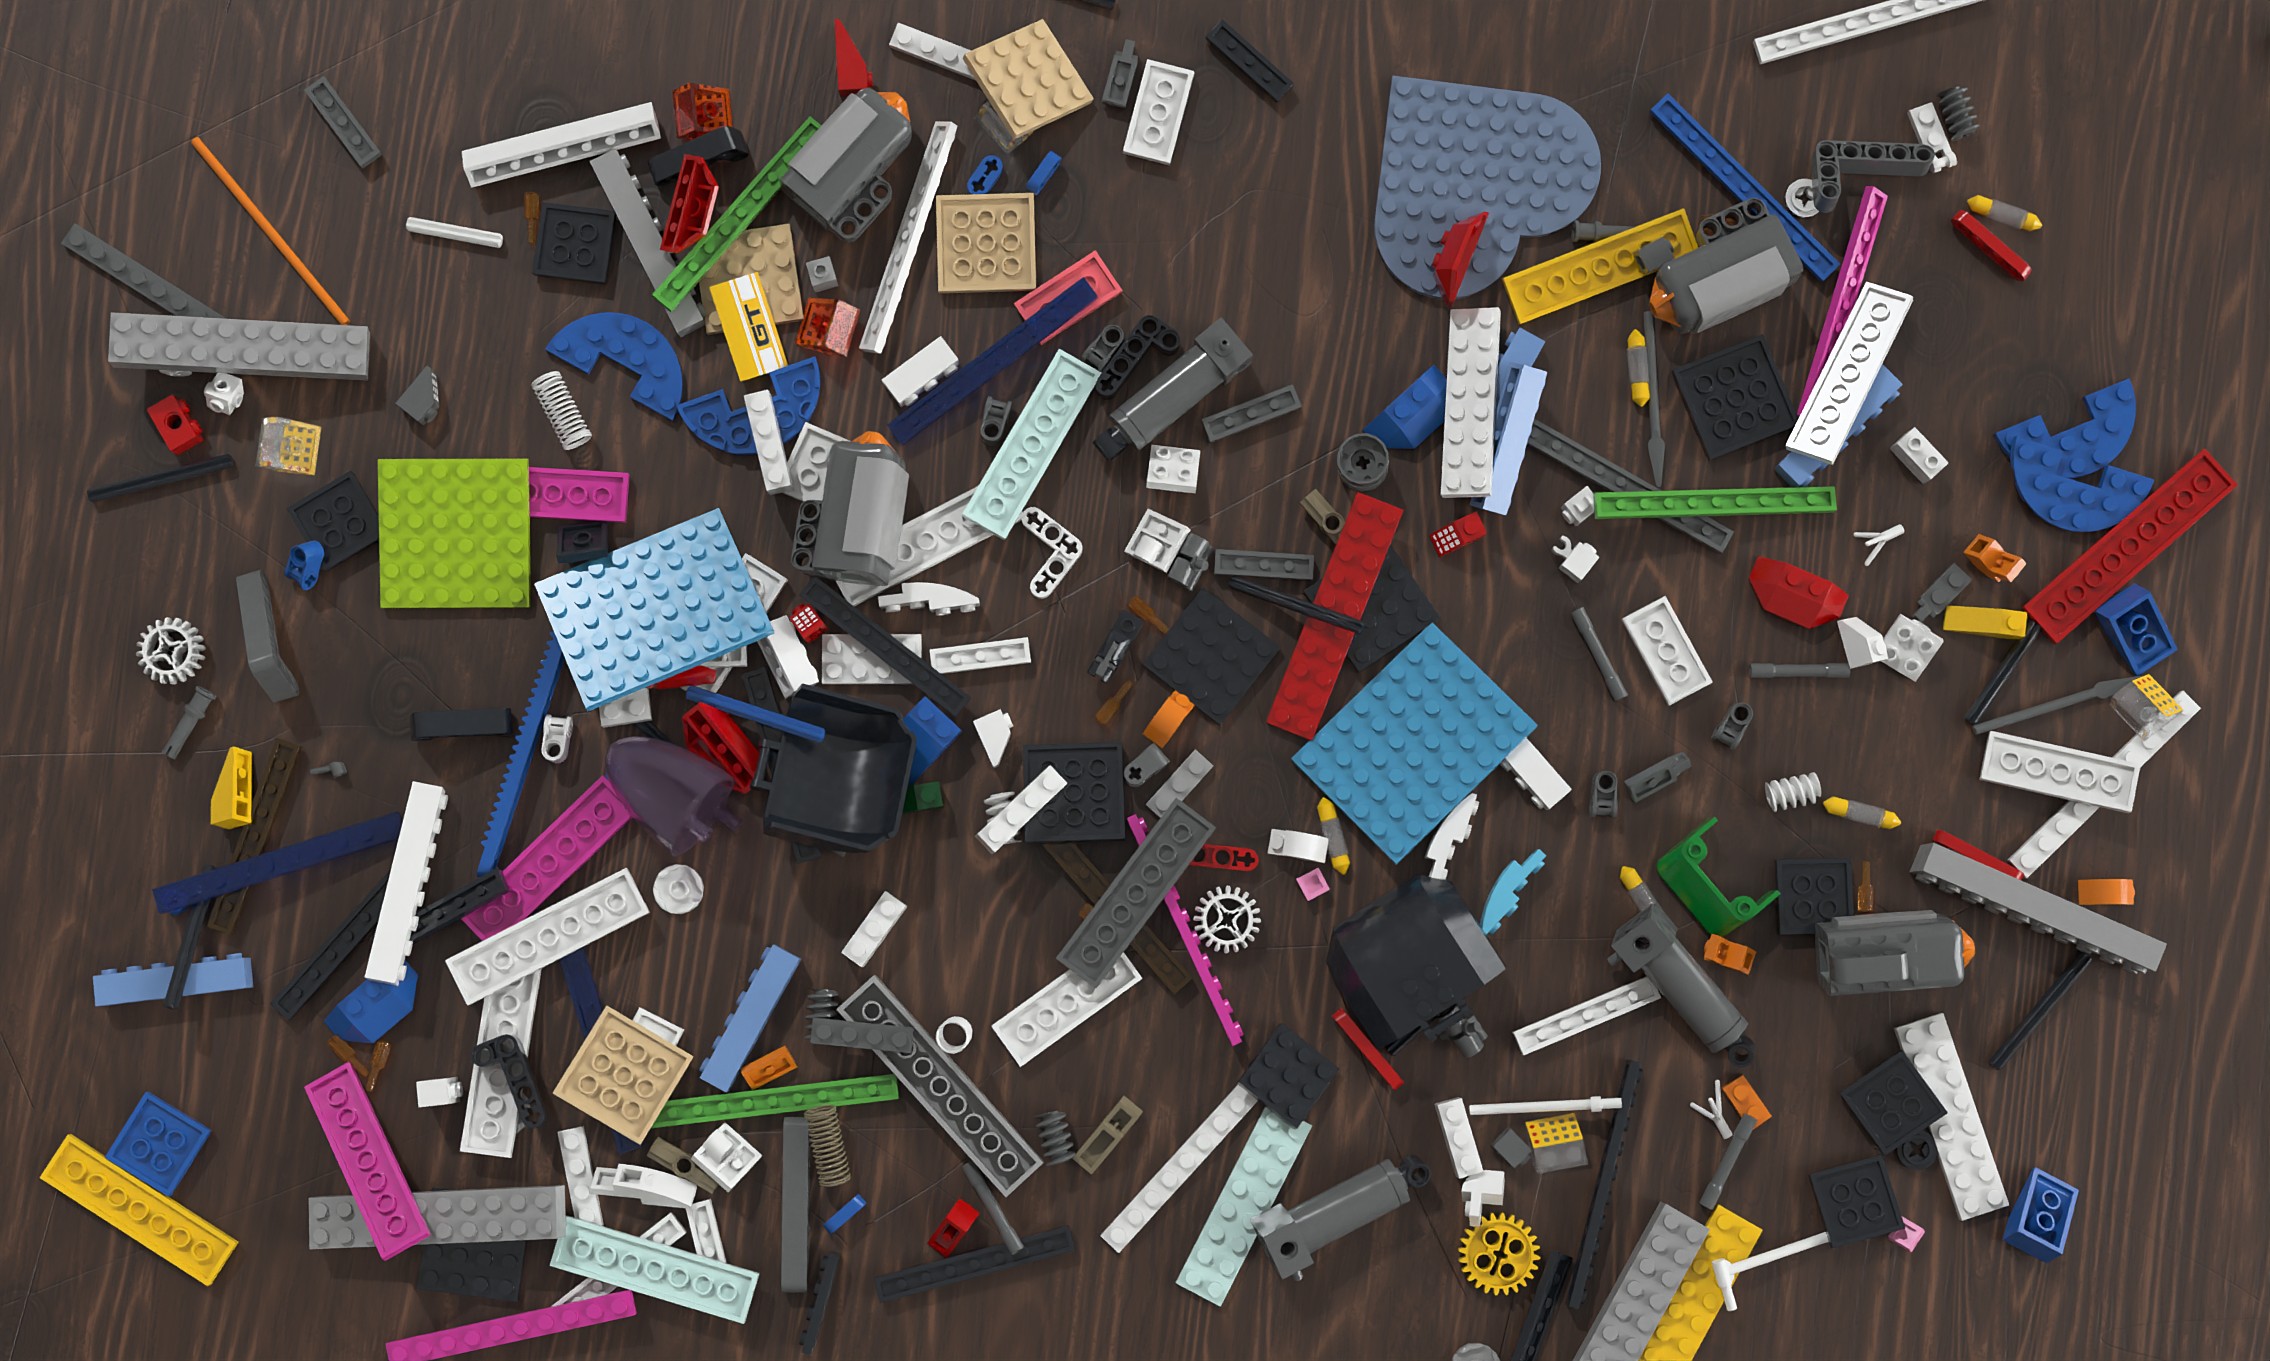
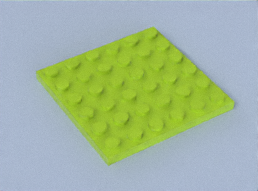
M378 459L381 608L531 607L529 459Z

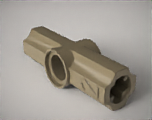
M1314 489L1299 503L1319 525L1321 531L1336 545L1345 524L1344 519L1330 506L1317 489ZM1328 517L1336 519L1338 525L1335 530L1327 528L1325 522Z
M657 1137L647 1156L672 1170L677 1176L684 1177L713 1194L719 1184L691 1160L693 1154L686 1153L664 1139ZM682 1158H686L691 1162V1170L689 1172H684L680 1169L679 1163Z

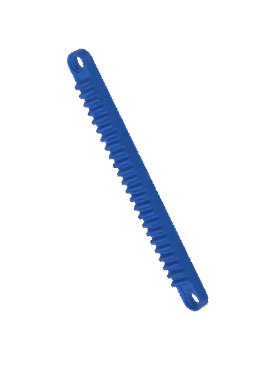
M554 631L550 632L553 640L546 643L550 650L543 652L547 659L540 662L544 668L537 671L541 677L534 680L538 687L531 689L535 696L528 698L532 705L531 707H525V711L528 713V716L522 717L525 726H519L522 735L515 738L519 741V744L512 747L516 754L509 756L513 763L506 765L510 772L503 774L507 781L500 784L503 792L497 793V796L500 798V802L494 803L497 811L490 814L494 821L487 823L491 830L484 832L488 839L481 841L485 848L477 870L478 878L497 868L545 717L563 667L565 657Z

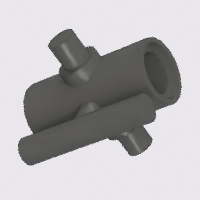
M1189 533L1166 577L1192 592L1202 572L1208 569V560L1214 547L1209 545V542L1200 536Z
M1457 1003L1453 1004L1439 1013L1437 1019L1441 1022L1460 1010V1007ZM1475 1016L1468 1020L1465 1018L1439 1034L1442 1040L1448 1039L1453 1041L1464 1058L1477 1054L1484 1046L1482 1041L1488 1037Z

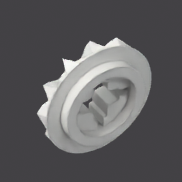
M1799 179L1788 187L1785 195L1786 207L1792 211V215L1804 218L1812 217L1819 212L1813 203L1812 180ZM1805 191L1806 197L1810 198L1811 201H1807L1803 207L1802 200L1797 197H1801Z

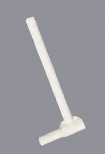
M1826 1232L1733 1264L1724 1258L1712 1261L1718 1287H1721L1727 1311L1737 1309L1731 1288L1734 1274L1829 1242Z

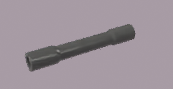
M1584 607L1570 613L1601 670L1614 701L1627 696L1628 693L1619 676L1615 673Z
M1750 663L1749 677L1849 678L1850 666L1849 663Z
M1746 1113L1743 1114L1734 1132V1137L1699 1202L1703 1206L1713 1210L1723 1190V1186L1757 1122L1756 1118Z
M973 1160L961 1167L998 1228L1000 1236L1010 1254H1016L1024 1248L1014 1228L1010 1226L987 1186L979 1167Z

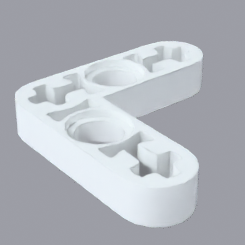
M1030 507L1023 512L1025 516L1022 518L1023 525L1055 550L1030 583V589L1034 597L1044 599L1053 592L1079 559L1083 547L1079 539L1036 507ZM1028 514H1038L1037 520L1042 524L1044 520L1048 521L1043 526L1041 533L1036 531L1040 528L1036 523L1028 524ZM1055 527L1058 529L1059 537L1056 540L1046 538L1045 532L1048 528ZM1063 535L1067 536L1065 542L1069 545L1077 544L1076 550L1078 552L1076 554L1073 552L1067 554V547L1061 544L1060 548L1056 546L1061 542ZM1059 561L1063 564L1064 569L1062 573L1054 575L1050 572L1049 566L1052 562ZM1044 572L1050 578L1056 580L1054 583L1050 580L1047 582L1046 592H1036L1037 586L1035 584L1037 582L1041 584L1046 579V576L1042 575Z

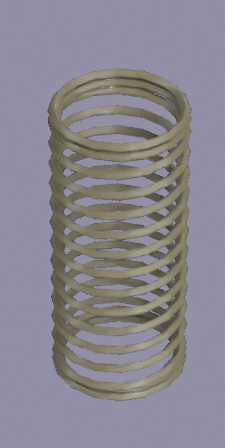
M834 1105L817 1106L804 1113L805 1119L809 1120L806 1123L810 1126L807 1130L812 1131L809 1133V1136L812 1137L810 1141L814 1142L811 1146L814 1147L812 1152L816 1153L813 1156L817 1158L815 1160V1163L818 1164L816 1168L820 1169L817 1171L820 1174L818 1177L820 1179L819 1185L823 1187L837 1186L851 1179V1174L848 1172V1162L846 1161L847 1156H845L846 1151L843 1150L845 1146L841 1139L840 1124L837 1123L839 1121L837 1118L838 1113H836L837 1109ZM821 1119H828V1120H825V1121H822V1122H818V1123H811V1122H813V1121H817V1120H821ZM830 1124L821 1128L811 1129L819 1125ZM832 1129V1130L827 1131V1132H824V1133L813 1134V1133L818 1132V1131ZM832 1135L823 1139L813 1140L821 1136ZM834 1140L826 1144L815 1145L820 1142ZM834 1146L825 1150L815 1151L822 1147ZM836 1151L828 1155L817 1156L825 1152ZM838 1156L827 1161H819L824 1158ZM831 1162H838V1163L833 1164V1165H829V1166H825V1167H819V1166H821V1165H823V1164H827V1163H831ZM840 1167V1168L835 1169V1170H832V1171L821 1172V1171L826 1170V1169H829V1168ZM837 1177H844L843 1179H840V1180H836V1181H832V1182H825V1181H827V1180H829V1179H833V1178H837Z

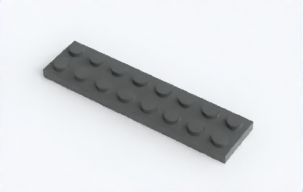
M1175 798L1056 959L1096 989L1215 831L1216 827L1178 798Z

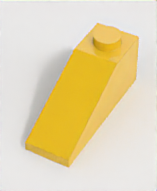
M1947 605L1945 607L1943 630L2017 640L2025 637L2027 612Z
M230 747L211 799V825L226 829H233L251 823L252 752L237 747Z

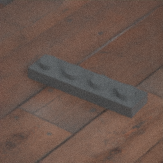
M324 76L304 89L362 169L382 155Z
M1292 384L1206 417L1201 422L1211 444L1301 409L1302 406Z
M1215 550L1214 575L1313 580L1314 555Z
M813 1018L810 1043L912 1053L914 1027Z

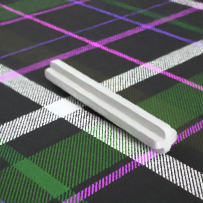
M409 217L406 223L408 231L497 248H500L503 242V236L499 233Z

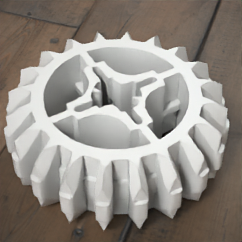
M169 617L165 618L164 623L161 620H156V628L148 625L147 630L150 633H141V637L145 640L143 643H136L137 646L142 647V651L136 652V656L143 657L138 662L139 666H146L143 672L147 675L151 674L152 680L157 681L160 678V683L166 684L168 681L171 684H177L178 679L181 682H185L187 679L186 674L191 677L195 676L192 669H200L201 665L197 661L198 659H205V656L200 655L199 651L206 649L205 646L198 645L203 641L202 636H196L198 629L195 627L190 628L191 623L187 621L182 623V620L179 618H175L172 621ZM180 632L186 640L175 642L172 637H169L168 633ZM159 640V647L154 651V647ZM169 647H174V651H171L173 652L172 655H168L167 653L168 651H170ZM186 651H188L187 657L183 662L182 656ZM167 660L174 669L164 671L156 662Z
M1226 886L1225 894H1222L1221 888L1217 887V896L1215 897L1211 891H1208L1207 895L1210 900L1200 899V902L1205 907L1197 906L1195 908L1197 912L1202 913L1201 917L1194 916L1193 918L1194 921H1201V925L1196 926L1195 931L1203 929L1204 933L1199 936V939L1202 940L1207 936L1209 938L1205 944L1207 947L1212 942H1215L1214 951L1216 952L1219 951L1220 945H1224V953L1229 952L1230 945L1233 946L1234 952H1238V943H1241L1242 947L1246 948L1248 945L1244 939L1247 937L1250 941H1254L1255 938L1249 933L1251 931L1259 932V928L1253 927V923H1260L1261 919L1253 918V914L1259 913L1260 910L1259 908L1254 910L1250 908L1256 901L1253 899L1247 903L1245 899L1249 896V893L1245 892L1242 897L1238 896L1240 892L1238 887L1235 889L1234 894H1230V886ZM1232 899L1239 902L1241 906L1233 911H1229L1223 907L1219 900ZM1211 905H1213L1218 913V920L1208 928L1206 921L1207 913ZM1220 909L1223 913L1227 912V915L1238 912L1231 920L1235 931L1231 926L1227 927V924L1216 927L1223 920ZM1246 912L1248 923L1244 933L1241 934L1236 925V920L1241 914ZM1226 928L1236 939L1230 941L1221 940L1215 937L1213 933L1219 929Z

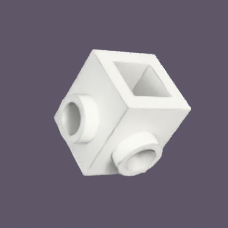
M217 373L213 381L208 382L204 389L207 407L215 412H222L231 415L235 407L238 408L244 394L242 379L227 373Z

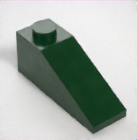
M937 781L907 787L902 815L944 808L941 784Z

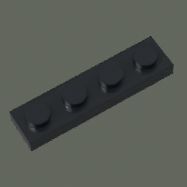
M1223 19L1206 36V40L1276 103L1293 87L1294 83Z
M831 1251L829 1256L823 1257L820 1270L824 1271L822 1281L817 1280L813 1295L817 1296L815 1306L810 1305L806 1320H809L810 1324L808 1331L803 1330L799 1345L803 1346L801 1353L812 1355L814 1352L841 1253Z

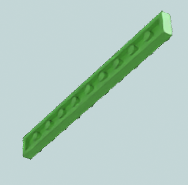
M811 116L802 124L710 228L706 236L695 245L652 294L653 299L672 313L778 193L781 189L779 180L788 171L787 164L822 125Z
M1835 486L1603 492L1593 495L1595 519L1834 513L1837 511Z
M895 1074L668 1100L651 1128L809 1110L821 1105L843 1106L899 1099L898 1080Z

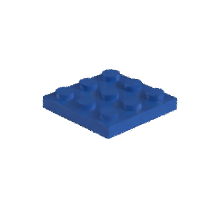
M145 1092L105 1158L169 1197L173 1195L212 1130L154 1094Z

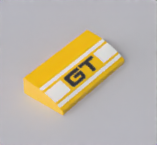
M758 272L710 286L709 288L740 382L788 366Z

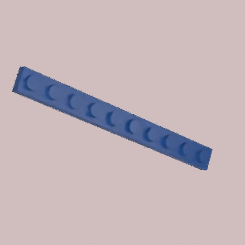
M1668 93L1650 110L1649 113L1740 203L1750 198H1758L1763 201L1770 215H1777L1802 265L1821 283L1840 265ZM1752 208L1747 209L1753 216L1758 215L1756 210Z

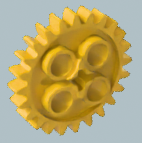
M1490 1212L1489 1220H1486L1481 1215L1480 1227L1473 1226L1474 1229L1472 1231L1464 1229L1469 1236L1468 1238H1460L1465 1247L1458 1248L1459 1252L1464 1253V1256L1460 1257L1458 1261L1466 1263L1461 1271H1470L1466 1279L1472 1281L1476 1278L1474 1284L1476 1288L1484 1284L1483 1291L1485 1293H1488L1490 1288H1493L1494 1295H1498L1499 1289H1502L1504 1294L1508 1295L1509 1287L1518 1292V1283L1526 1287L1524 1278H1534L1529 1271L1530 1269L1538 1270V1267L1533 1264V1260L1540 1259V1256L1534 1254V1251L1540 1249V1246L1532 1244L1537 1238L1535 1235H1527L1531 1227L1521 1228L1524 1222L1522 1219L1514 1223V1215L1512 1214L1505 1220L1503 1212H1500L1498 1219H1496L1494 1213ZM1489 1231H1496V1242L1488 1244L1485 1240V1235ZM1507 1232L1508 1236L1501 1248V1251L1505 1253L1504 1257H1498L1495 1272L1493 1275H1490V1271L1496 1261V1256L1493 1252L1494 1250L1499 1251L1503 1234ZM1517 1239L1521 1242V1248L1518 1252L1512 1253L1509 1250V1244L1512 1240ZM1483 1254L1487 1255L1489 1258L1488 1265L1483 1268L1478 1267L1476 1263L1477 1258ZM1509 1263L1513 1268L1512 1273L1504 1277L1501 1275L1500 1269L1502 1265Z

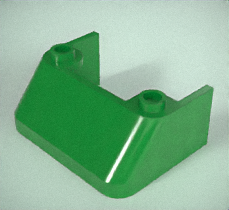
M1715 817L1706 819L1662 856L1656 864V871L1659 877L1710 936L1715 934L1724 937L1752 919L1779 896L1780 893L1778 890L1768 891L1756 902L1748 896H1739L1730 903L1698 866L1707 855L1706 844L1699 836L1718 821Z

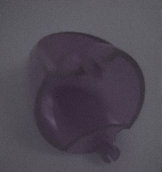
M642 736L621 738L612 743L608 748L605 756V767L609 782L618 799L644 831L673 856L682 855L699 840L703 843L707 841L710 837L708 833L712 834L713 832L711 826L717 820L733 833L739 829L740 826L738 824H742L743 820L726 808V804L729 801L728 796L735 785L734 777L705 758L675 744Z

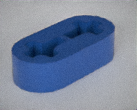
M1050 151L1028 181L1026 189L1038 195L1057 169L1062 158Z
M989 155L981 161L967 183L970 195L988 194L1003 172L1002 161L997 156ZM995 162L998 170H992L988 176L985 175L988 171L987 164L992 165ZM984 179L985 181L982 184L984 190L974 192L973 184H979Z
M857 1194L822 1226L831 1235L866 1204V1201Z

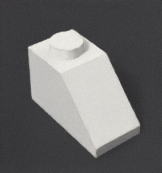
M1857 617L1837 621L1850 669L1889 659L1886 645L1879 632Z
M1001 709L973 721L994 768L1000 764L1011 736L1009 728L1013 727L1008 713L1002 714Z

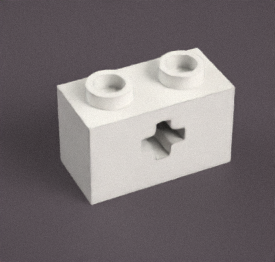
M1915 427L1889 448L1922 484L1931 480L1948 464L1946 459Z
M458 1077L416 1082L418 1107L460 1102V1097L463 1096V1086L461 1082H458Z

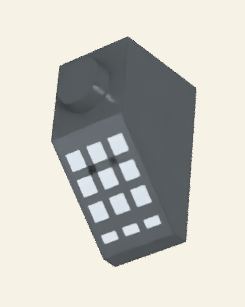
M429 366L423 369L396 402L399 407L423 426L434 420L439 408L437 375Z

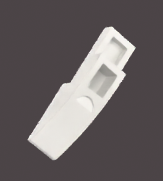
M901 583L903 593L878 596L879 606L881 609H886V612L900 611L902 606H910V609L924 608L925 603H929L930 611L936 612V615L940 616L951 614L950 610L960 609L961 612L975 611V607L980 606L979 598L968 592L934 583Z
M1472 793L1464 798L1444 818L1434 833L1424 857L1433 861L1429 877L1441 880L1446 879L1448 872L1447 869H1444L1446 860H1451L1455 846L1451 845L1452 841L1462 843L1463 839H1468L1472 825L1468 823L1470 816H1475L1478 809L1479 801H1475L1477 794Z
M619 1164L617 1169L597 1167L590 1190L592 1194L640 1198L642 1204L691 1209L697 1185L665 1172Z

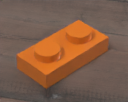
M783 1046L740 1068L751 1089L754 1090L797 1068V1065L786 1046Z
M1739 1075L1721 1088L1741 1118L1746 1113L1757 1119L1753 1129L1772 1117L1744 1075Z

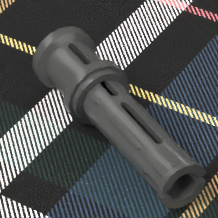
M1574 220L1571 230L1572 242L1591 240L1595 243L1636 226L1602 225L1599 221L1579 223L1578 220Z
M196 686L195 695L190 703L184 706L185 714L161 751L165 755L168 754L167 756L172 759L177 758L198 720L205 718L206 709L211 701L217 698L214 693L203 687Z

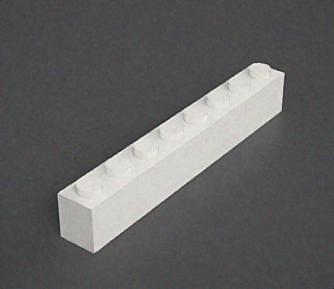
M652 102L464 150L462 151L463 168L472 188L607 153L615 148L618 150L661 139L659 124Z
M412 782L365 974L367 980L398 986L399 981H403L405 978L407 966L403 964L405 956L410 955L413 944L409 939L411 931H416L419 917L415 915L417 907H421L424 900V892H421L423 882H428L430 868L427 865L429 858H433L436 851V843H433L435 833H440L442 819H439L441 809L445 810L448 801V795H445L443 787Z

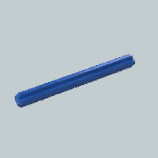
M690 685L686 691V698L698 703L702 702L719 710L816 742H822L825 736L824 728L693 685Z

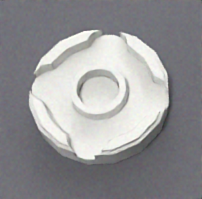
M678 864L668 866L658 874L653 888L654 897L659 906L675 914L692 911L700 903L704 891L702 878L696 870L689 866Z

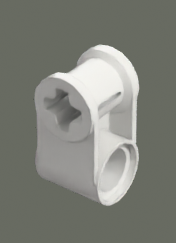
M547 714L545 717L541 749L543 756L552 763H561L567 758L573 729L572 717H567V719L555 718L550 714ZM554 745H559V755L550 757V748Z

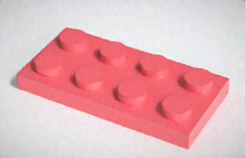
M1095 250L1015 302L1014 306L1040 345H1043L1121 294L1122 289Z

